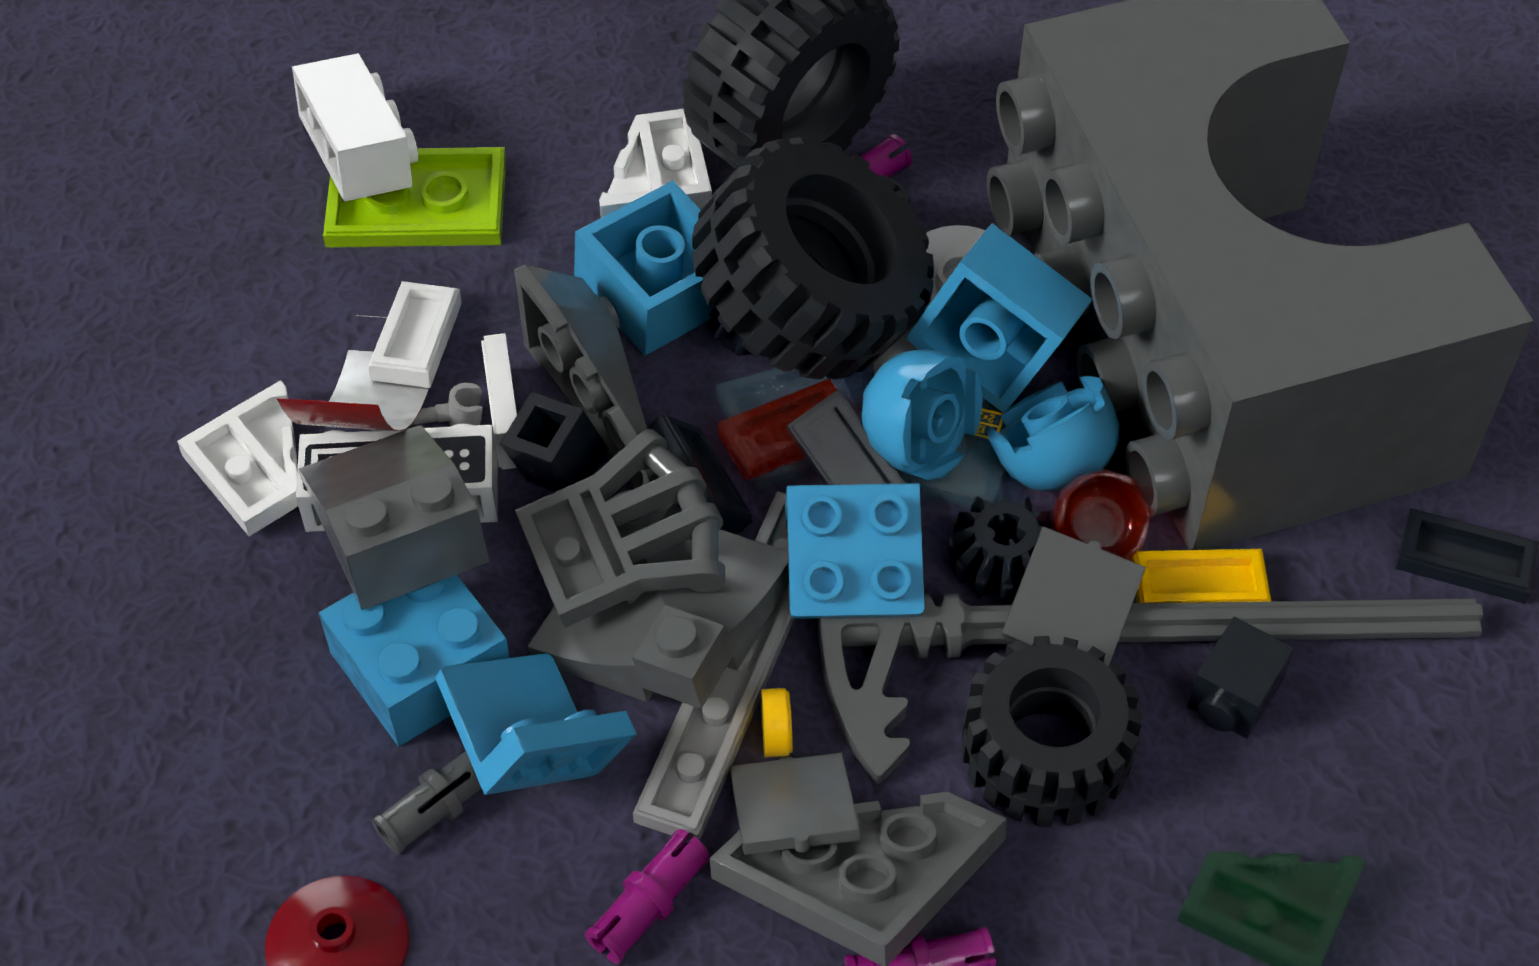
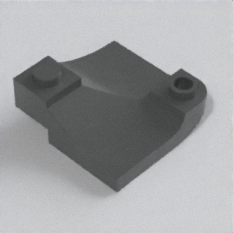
M631 490L621 492V493H619V494L613 496L611 499H613V498H615V497H618V496H620V495H622V494H624V493H626V492H629V491H631ZM671 503L621 525L617 529L621 538L677 514L681 512V509L677 504ZM720 529L718 531V561L725 565V585L723 588L712 592H698L689 588L643 592L631 605L628 604L627 600L568 627H564L554 606L528 645V649L531 655L550 654L561 672L641 701L648 702L655 692L702 709L726 667L734 670L739 669L789 583L788 551ZM687 539L633 565L691 560L692 540Z

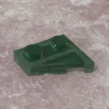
M1208 852L1177 921L1270 966H1321L1366 860L1357 856H1342L1340 863L1300 862L1299 854L1270 853L1262 858H1254L1242 852Z

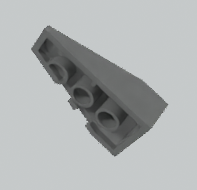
M522 265L514 269L524 346L569 405L585 411L609 448L606 453L612 459L638 434L647 430L618 332L620 321L617 312L610 300L605 296L598 298L583 278L534 266ZM651 469L640 470L628 482L635 489L660 477Z

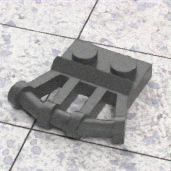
M647 429L638 434L593 476L515 510L564 627H568L626 600L631 605L643 592L689 588L698 592H712L723 588L725 585V565L718 561V531L723 525L721 514L715 504L707 503L703 494L706 489V483L698 468L687 467L666 449L667 441L653 429ZM651 469L660 477L607 501L640 470ZM668 504L680 505L681 512L621 538L617 527ZM687 539L692 540L691 560L633 565Z

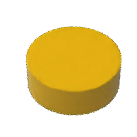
M785 688L761 689L765 758L789 756L793 748L789 691H786Z

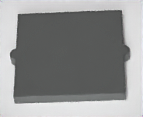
M1042 527L1001 635L1014 641L1021 640L1026 646H1033L1034 636H1049L1051 644L1063 645L1064 637L1079 640L1077 648L1088 652L1094 646L1106 653L1103 663L1109 666L1146 567L1101 550V544L1096 540L1086 544L1049 528Z
M842 752L792 758L789 755L780 757L779 760L730 766L744 855L787 849L806 852L811 846L860 840V828Z

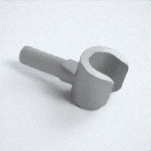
M467 382L454 386L449 393L448 403L422 408L410 426L437 421L438 423L448 421L451 426L456 424L479 425L482 420L483 411L482 406H477L481 401V388L474 383Z

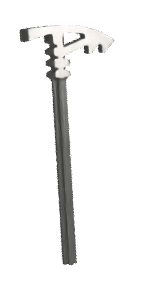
M924 593V611L918 617L818 618L822 673L831 709L845 742L860 766L875 784L882 783L909 753L910 740L908 738L887 737L906 718L907 698L884 696L900 647L909 646L915 659H927L931 647L940 646L946 658L959 659L962 651L971 645L1011 644L1016 641L1002 636L1001 632L1012 605L970 606L959 598L958 593H946L942 606H935L931 596ZM1476 598L1132 603L1118 643L1218 641L1234 616L1279 640L1479 637L1482 633L1480 620L1483 617V609L1481 603H1476ZM842 647H875L862 688L858 690L851 688L846 673Z

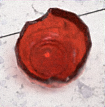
M1099 469L1077 475L1059 491L1052 508V527L1054 531L1086 544L1096 540L1101 544V550L1130 560L1145 544L1152 512L1136 480L1127 475Z

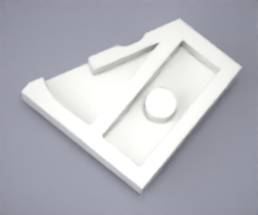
M683 109L635 116L628 132V145L620 151L615 162L614 179L608 193L602 192L599 199L601 218L672 180L699 208H702L712 196V190L701 144L687 125Z
M281 380L177 441L184 459L248 536H251L298 507L296 500L298 459L293 422L282 410L277 398L289 399L286 386Z

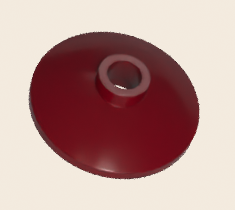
M347 875L319 879L293 893L275 913L265 940L267 966H403L409 947L407 918L397 899L387 889L371 880ZM339 923L346 926L343 935L337 939L326 940L321 937L323 930L329 925Z

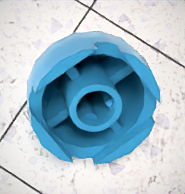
M918 349L895 355L876 372L863 394L862 423L869 443L889 465L928 481L945 476L962 460L965 454L955 450L960 445L964 433L975 436L980 422L983 402L980 377L976 370L965 367L963 362L967 360L940 350Z
M1093 376L1079 377L1084 388L1067 392L1063 382L1050 385L1027 396L1005 411L1001 418L1006 427L999 433L991 426L987 432L989 441L999 461L1012 478L1025 487L1044 492L1064 490L1069 495L1083 492L1098 482L1100 479L1098 472L1109 463L1119 443L1120 427L1112 401L1100 378Z

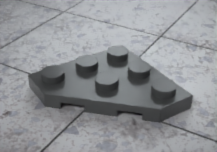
M950 792L920 795V806L881 811L879 801L854 804L860 828L859 841L811 846L806 852L787 849L744 855L739 830L710 857L711 878L881 966H888L1006 840L1007 818Z

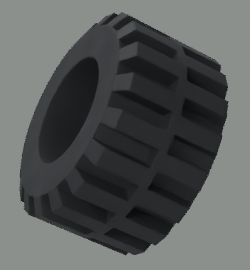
M1034 636L1033 646L1026 647L1021 640L1008 644L1005 658L996 652L985 661L983 673L976 672L971 682L970 694L967 697L961 747L963 763L969 764L967 776L974 788L986 783L983 799L993 808H996L1002 801L1009 804L1007 817L1019 822L1022 821L1026 812L1037 815L1036 826L1051 827L1053 816L1061 815L1065 825L1070 826L1081 822L1084 808L1087 809L1090 815L1095 817L1106 809L1108 798L1116 800L1123 790L1126 777L1129 776L1142 725V711L1136 710L1139 696L1134 685L1124 686L1127 673L1118 663L1110 666L1105 665L1103 662L1106 653L1094 646L1088 652L1077 648L1079 640L1064 637L1063 645L1051 644L1049 636ZM1033 714H1053L1073 723L1079 728L1086 739L1066 747L1045 746L1026 737L1017 728L1015 722Z

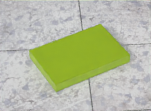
M505 147L417 148L418 161L410 164L413 187L346 202L342 199L330 176L323 232L325 247L501 245L506 172Z

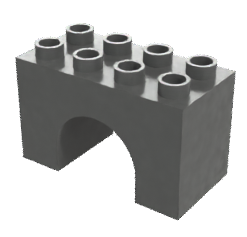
M1126 0L1024 24L1018 79L1001 82L996 92L998 121L1009 151L1007 164L991 167L987 173V195L994 221L997 227L1009 236L1026 233L1036 252L1034 254L1036 257L1093 299L1074 324V328L1083 344L1079 346L1076 356L1080 387L1084 388L1079 377L1093 376L1101 379L1112 401L1115 412L1119 413L1132 439L1126 447L1125 463L1129 484L1136 502L1148 516L1170 512L1189 550H1210L1467 477L1534 322L1470 223L1386 244L1343 246L1298 237L1262 220L1304 208L1349 49V40L1322 0Z

